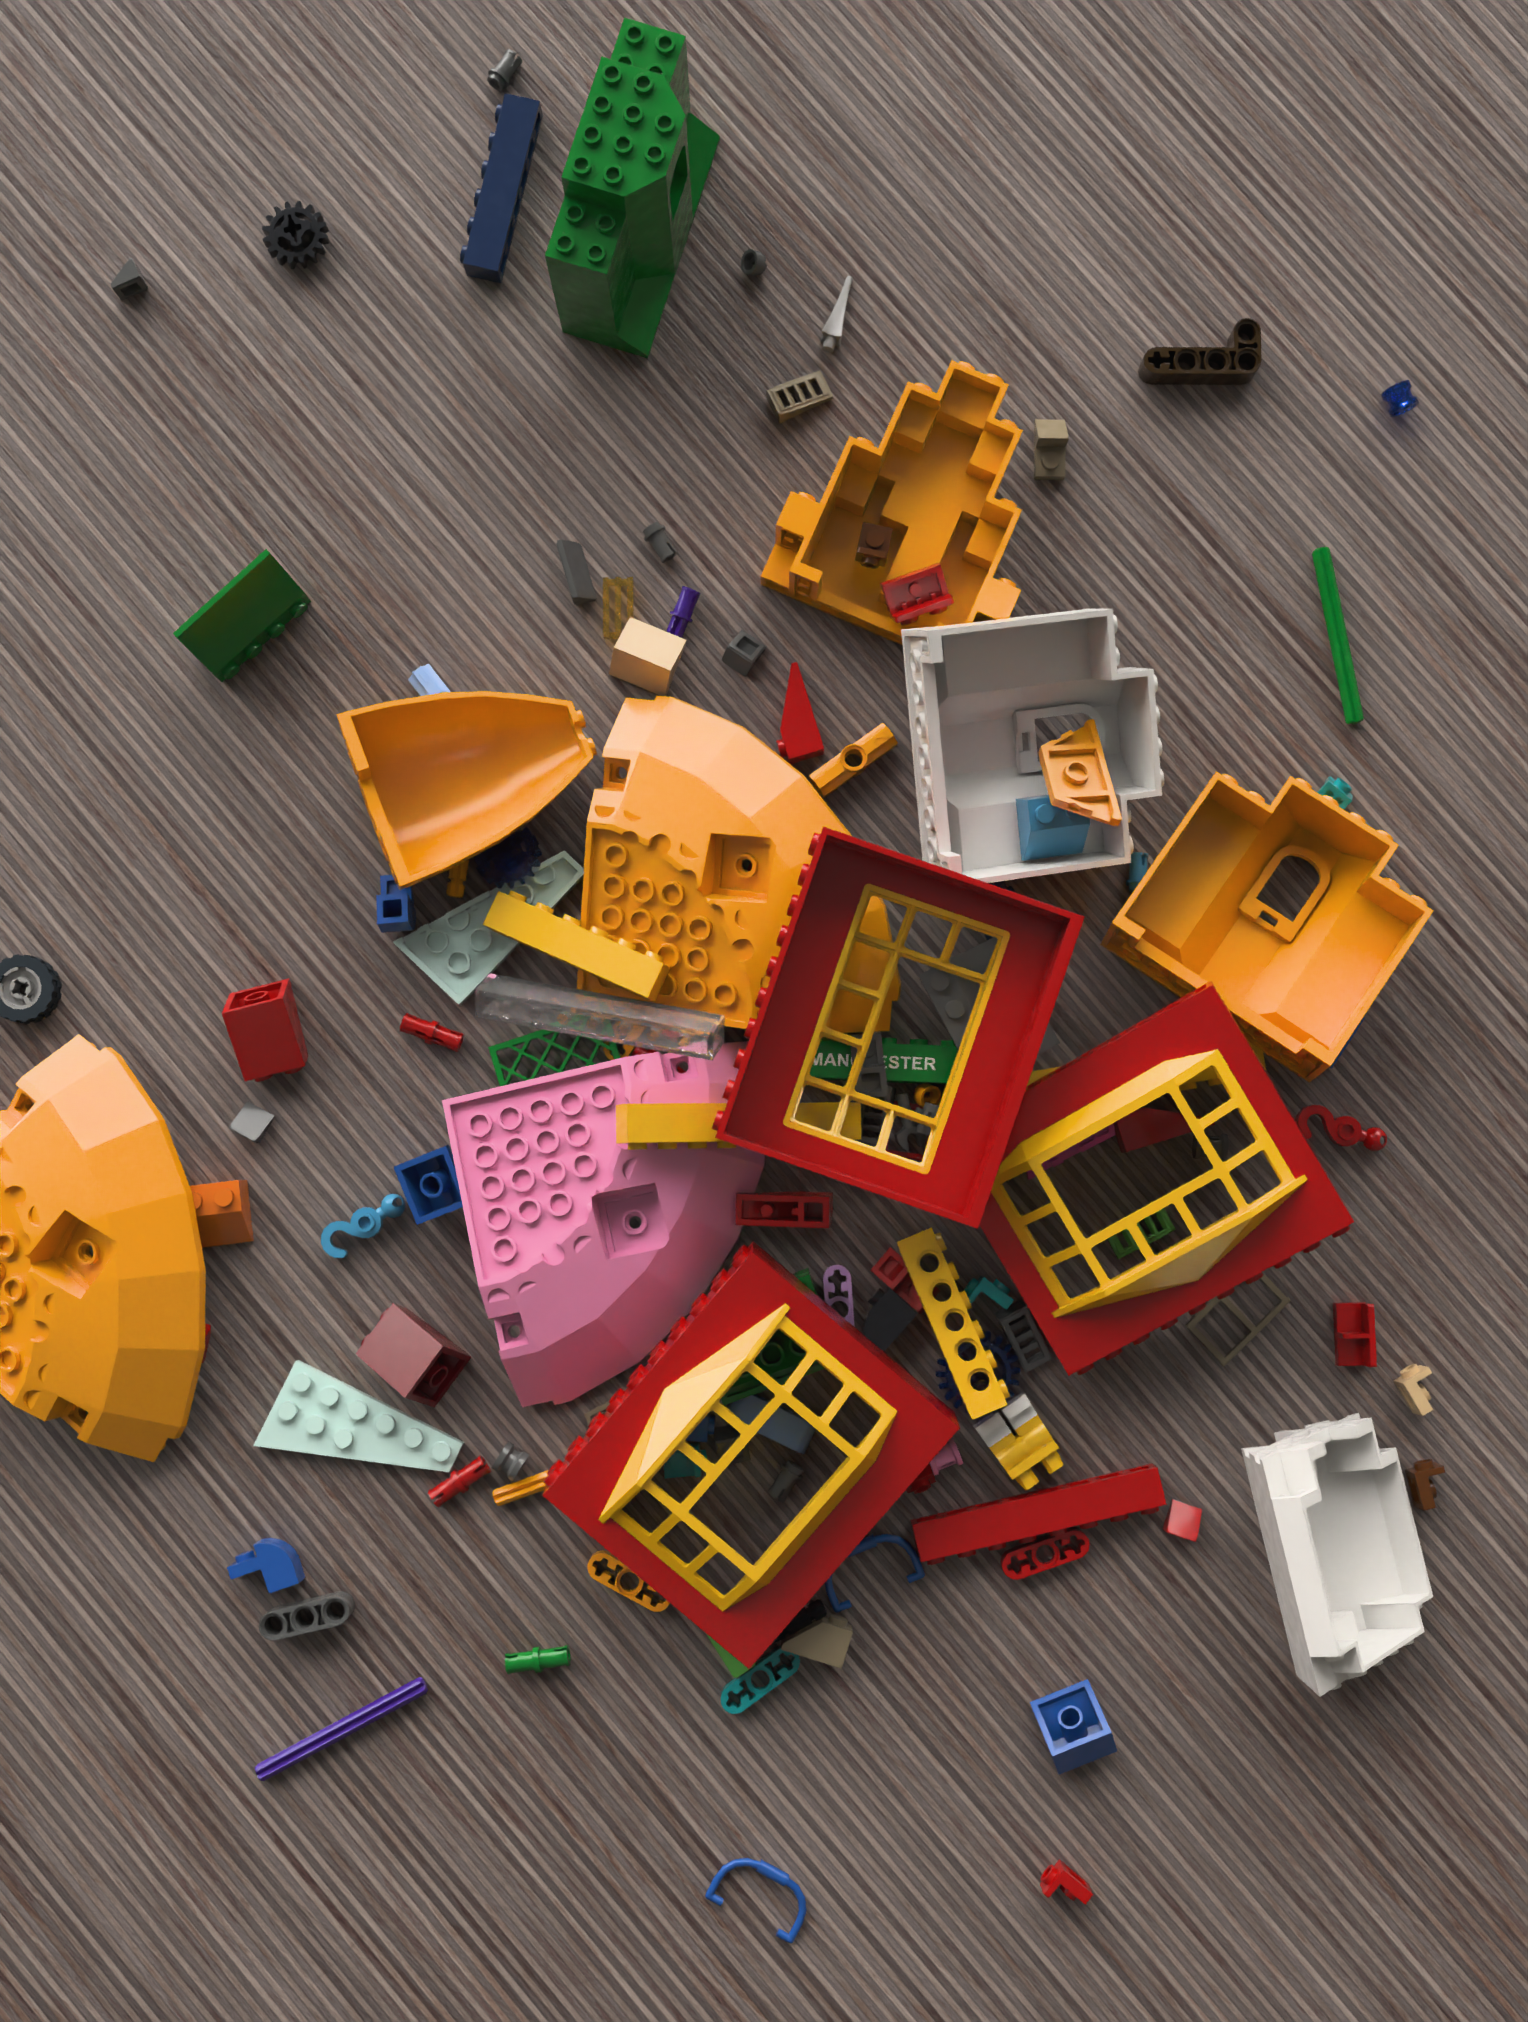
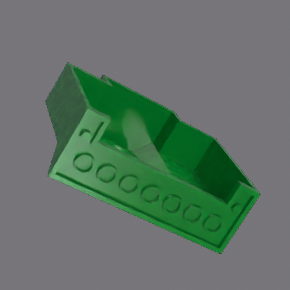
M625 17L611 59L601 57L561 176L565 196L545 253V259L563 333L648 359L710 172L720 136L691 113L686 36Z

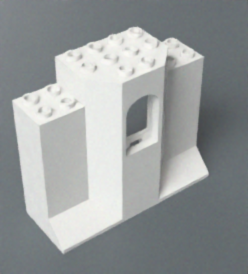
M1082 609L947 626L901 629L922 861L986 883L1131 863L1134 845L1129 835L1128 823L1131 822V810L1129 805H1127V800L1162 796V787L1164 786V773L1160 769L1159 758L1162 754V742L1158 737L1157 728L1160 722V712L1156 706L1155 693L1158 690V680L1153 669L1135 667L1117 669L1120 663V653L1115 646V633L1118 629L1116 616L1113 614V609ZM1084 713L1090 719L1095 720L1122 820L1119 826H1111L1090 819V826L1082 853L1022 861L1016 799L1049 795L1042 767L1037 756L1035 719ZM1028 732L1029 750L1023 751L1022 733Z

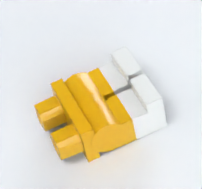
M1021 1392L1009 1400L1007 1406L1000 1408L1017 1435H1013L997 1410L974 1424L973 1427L1012 1480L1015 1479L1027 1491L1039 1482L1031 1469L1032 1466L1041 1461L1048 1473L1051 1474L1062 1467L1063 1462L1057 1452V1449H1059L1058 1445L1032 1407L1027 1396Z

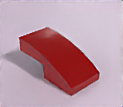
M890 1247L870 1271L921 1314L924 1308L903 1258ZM936 1286L934 1287L932 1292L934 1298L940 1292V1290Z

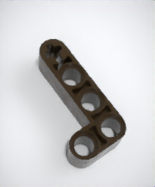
M1251 318L1239 320L1228 337L1227 347H1153L1145 353L1140 363L1139 377L1143 382L1151 385L1247 384L1253 379L1261 366L1260 325ZM1238 333L1248 335L1250 341L1242 340ZM1178 362L1187 363L1191 369L1183 370L1178 365ZM1208 362L1217 363L1221 370H1213ZM1239 362L1248 364L1251 370H1243L1239 366Z

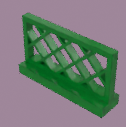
M606 1009L488 1047L500 1087L509 1085L514 1075L525 1081L537 1078L543 1065L557 1073L564 1072L572 1056L586 1062V1066L594 1065L596 1063L593 1061L601 1046L612 1051L614 1060L621 1058ZM602 1018L605 1030L599 1040L584 1033L591 1021ZM582 1025L580 1031L577 1030V1029H575V1028H573V1027ZM567 1029L578 1034L570 1050L555 1043L560 1032ZM553 1034L551 1040L545 1038V1036ZM582 1036L597 1043L589 1060L574 1053ZM606 1037H608L610 1046L603 1043ZM541 1039L549 1043L541 1059L526 1053L533 1040ZM524 1044L521 1050L515 1047ZM553 1046L568 1053L560 1069L545 1062ZM511 1048L519 1053L511 1069L501 1064L498 1055L499 1051ZM524 1056L538 1062L530 1079L516 1072ZM503 1069L509 1072V1074H508V1076L506 1077V1079H505V1075H504Z

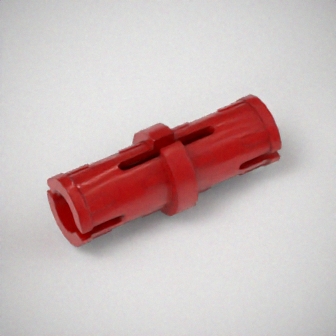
M409 1013L404 1015L399 1029L401 1032L424 1039L427 1044L432 1045V1043H435L455 1052L460 1050L465 1036L463 1033L440 1026V1022L435 1020L429 1022Z
M481 1455L478 1456L477 1459L461 1470L455 1469L452 1471L449 1478L433 1489L428 1490L431 1500L434 1498L436 1500L433 1503L438 1508L441 1507L442 1504L458 1493L464 1494L467 1492L471 1484L486 1474L491 1473L488 1463L484 1465L486 1460Z

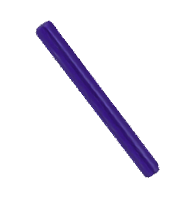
M418 1677L258 1763L255 1767L257 1777L260 1781H265L425 1695L428 1691L426 1682L422 1677Z

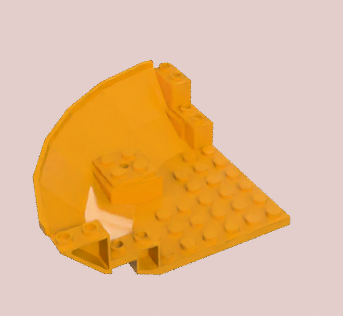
M659 695L656 696L655 700L625 698L602 754V757H605L603 788L594 789L587 818L580 927L589 931L592 926L609 933L607 939L616 943L619 938L636 945L635 951L645 955L647 950L664 957L662 963L668 966L670 971L654 1003L578 969L575 1005L746 1029L750 1017L757 1019L760 1008L755 1006V1002L760 988L768 987L770 977L765 976L771 956L778 958L781 947L776 946V941L782 925L789 926L792 917L787 915V910L792 895H800L802 886L797 885V881L803 864L810 865L813 856L808 855V849L814 832L821 834L824 826L850 836L852 835L807 778L745 727L675 697ZM621 767L625 768L627 772L625 778H622L619 774ZM745 859L750 860L752 863L750 871L743 869L742 863ZM871 896L859 930L862 933L893 943L886 905L882 898ZM855 942L843 979L877 991L889 961L890 953ZM898 965L875 1031H890L892 1001L900 1000L901 993ZM842 989L838 990L826 1024L827 1028L841 1033L864 1032L874 1004L873 1000Z
M78 1034L23 1075L15 1084L19 1088L8 1110L0 1111V1394L13 1406L44 1422L61 1417L78 1433L77 1439L85 1443L155 1462L160 1452L165 1448L167 1439L180 1438L187 1426L205 1351L206 1268L194 1200L165 1119L123 1057L111 1047H105L99 1051L93 1043L88 1042ZM90 1246L93 1248V1257L89 1252Z

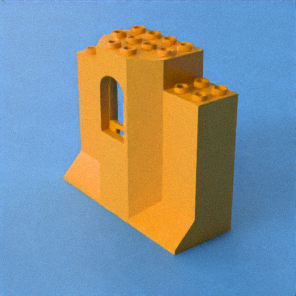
M1216 771L1117 914L1100 945L1180 998L1212 980L1247 1041L1310 1083L1332 1065L1434 910L1429 908L1427 902L1416 895L1410 896L1401 890L1400 885L1396 881L1379 876L1399 846L1387 832L1373 829L1366 824L1363 817L1353 812L1348 813L1339 807V803L1332 797L1322 796L1312 790V786L1303 779H1295L1290 776L1271 805H1268L1260 794L1254 791H1246L1238 786V782L1233 777L1227 774L1221 775ZM1286 856L1300 857L1308 861L1319 874L1318 885L1293 922L1256 898L1281 860ZM1261 912L1278 921L1276 925L1273 926L1259 917Z

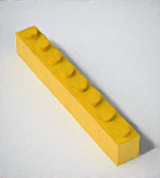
M840 1102L799 1103L795 1119L830 1131ZM850 1102L840 1131L841 1136L852 1140H862L861 1103ZM727 1103L616 1105V1144L628 1143V1150L647 1149V1143H658V1149H677V1143H688V1149L707 1148V1142H717V1148H736L735 1144L715 1138L717 1131L712 1129L717 1111L724 1112Z

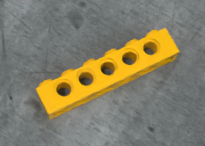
M931 1227L898 1241L897 1247L970 1419H976L1007 1406L1008 1404L1005 1399L1009 1398L1010 1394L1004 1380L997 1381L993 1372V1369L997 1367L996 1361L990 1349L984 1351L980 1339L985 1337L978 1320L972 1322L967 1310L972 1308L965 1290L959 1292L955 1280L960 1278L953 1262L947 1263L942 1253L947 1248L941 1233L934 1234ZM928 1255L935 1257L938 1261V1268L933 1272L924 1271L920 1266V1261L923 1257ZM940 1284L946 1285L951 1291V1297L944 1302L937 1301L932 1293L934 1287ZM948 1315H960L963 1319V1327L958 1331L949 1330L945 1324V1319ZM970 1343L975 1347L976 1355L973 1360L964 1361L959 1357L958 1347L961 1344ZM981 1372L987 1376L989 1383L985 1390L977 1391L971 1386L970 1380L974 1373Z

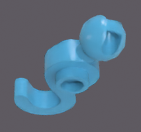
M389 1194L383 1198L381 1207L377 1209L363 1207L356 1210L351 1217L350 1223L347 1221L330 1223L321 1234L323 1250L334 1258L347 1257V1250L334 1245V1233L342 1230L360 1238L374 1237L381 1231L383 1219L386 1217L397 1218L403 1214L405 1210L404 1199L398 1194ZM398 1198L402 1200L401 1206H397L396 1200Z

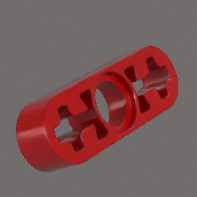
M1068 1528V1532L1058 1536L1048 1535L1005 1551L1000 1561L1001 1568L1007 1577L1019 1580L1084 1557L1089 1550V1539L1080 1529ZM1073 1535L1078 1540L1082 1539V1542L1078 1544L1079 1550L1074 1551L1071 1547L1064 1548L1062 1551L1065 1556L1060 1557V1551L1054 1541L1059 1540L1060 1545L1063 1546L1070 1543V1537ZM1042 1545H1049L1053 1548V1557L1048 1562H1041L1036 1557V1551ZM1030 1550V1557L1035 1563L1034 1567L1030 1568V1563L1027 1561L1019 1565L1020 1570L1018 1572H1015L1013 1568H1007V1565L1011 1563V1557L1016 1556L1018 1560L1026 1559L1028 1557L1025 1551Z

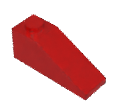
M797 662L791 663L780 727V740H776L779 755L782 758L786 757L789 764L824 754V746Z
M1146 1107L1139 1108L1114 1122L1115 1134L1121 1153L1192 1132L1182 1113Z
M833 1192L736 1193L735 1225L830 1228L832 1225Z

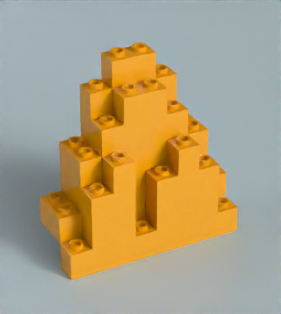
M953 360L950 362L937 393L932 392V389L923 383L913 384L908 381L879 448L874 447V444L866 438L857 437L856 439L849 436L820 503L816 502V499L808 493L799 492L797 494L792 491L790 492L776 523L775 545L761 574V585L902 645L901 629L947 626L1009 618L1021 589L1016 588V584L1006 578H999L998 580L994 578L1022 511L1009 499L1001 498L998 500L995 498L1023 431L1010 420L1001 419L1000 421L996 419L1009 384L1004 383V380L995 374L986 375L976 371L967 362L960 361L957 363ZM863 522L893 528L885 567L879 566L877 569H871L862 566L861 562L855 561ZM939 563L948 592L953 597L954 603L948 605V609L942 613L930 615L928 612L918 616V620L908 625L895 623L890 618L880 583Z

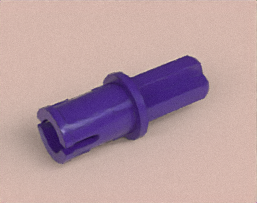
M682 586L674 611H670L672 618L666 632L681 638L683 637L688 622L692 623L693 621L691 616L701 593Z

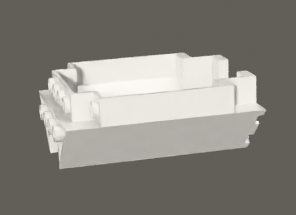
M1359 1413L1348 1415L1339 1421L1326 1420L1305 1425L1304 1429L1275 1432L1276 1442L1269 1446L1241 1448L1296 1675L1319 1697L1330 1690L1340 1688L1342 1686L1341 1683L1347 1679L1366 1675L1369 1668L1381 1665L1384 1658L1399 1653L1398 1649L1402 1646L1414 1643V1639L1425 1632L1419 1609L1423 1607L1422 1604L1433 1597L1396 1447L1379 1449L1372 1418L1360 1419Z

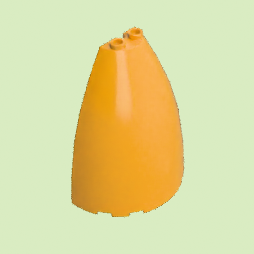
M491 691L444 692L383 702L336 714L343 739L346 740L345 744L354 773L358 777L360 791L385 859L389 861L391 874L399 890L448 871L502 842L535 818L570 785L593 760L594 756L597 755L592 738H585L582 729L586 728L584 716L581 710H575L572 701L536 695Z

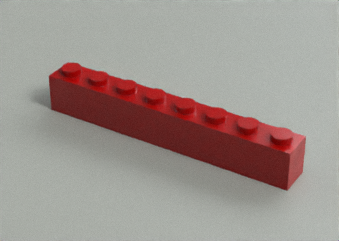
M1151 1463L911 1519L910 1522L920 1562L927 1561V1565H934L946 1561V1556L957 1554L958 1558L975 1555L976 1549L988 1547L989 1551L999 1550L1007 1546L1006 1542L1018 1540L1019 1543H1028L1037 1540V1535L1048 1532L1049 1536H1058L1067 1533V1528L1078 1525L1080 1529H1088L1098 1526V1521L1110 1518L1111 1522L1126 1520L1129 1518V1513L1140 1511L1141 1515L1156 1513L1159 1511V1506L1167 1504L1158 1467Z

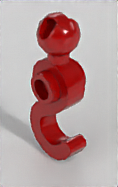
M1321 1105L1303 1107L1295 1118L1306 1139L1312 1136L1307 1120L1311 1115L1315 1114L1321 1118L1324 1130L1330 1140L1338 1146L1348 1147L1360 1141L1363 1142L1367 1149L1379 1151L1387 1143V1135L1382 1129L1371 1127L1367 1130H1362L1360 1123L1351 1116L1333 1118L1332 1113ZM1381 1137H1383V1139H1384V1143H1383V1144L1380 1143V1138H1381Z

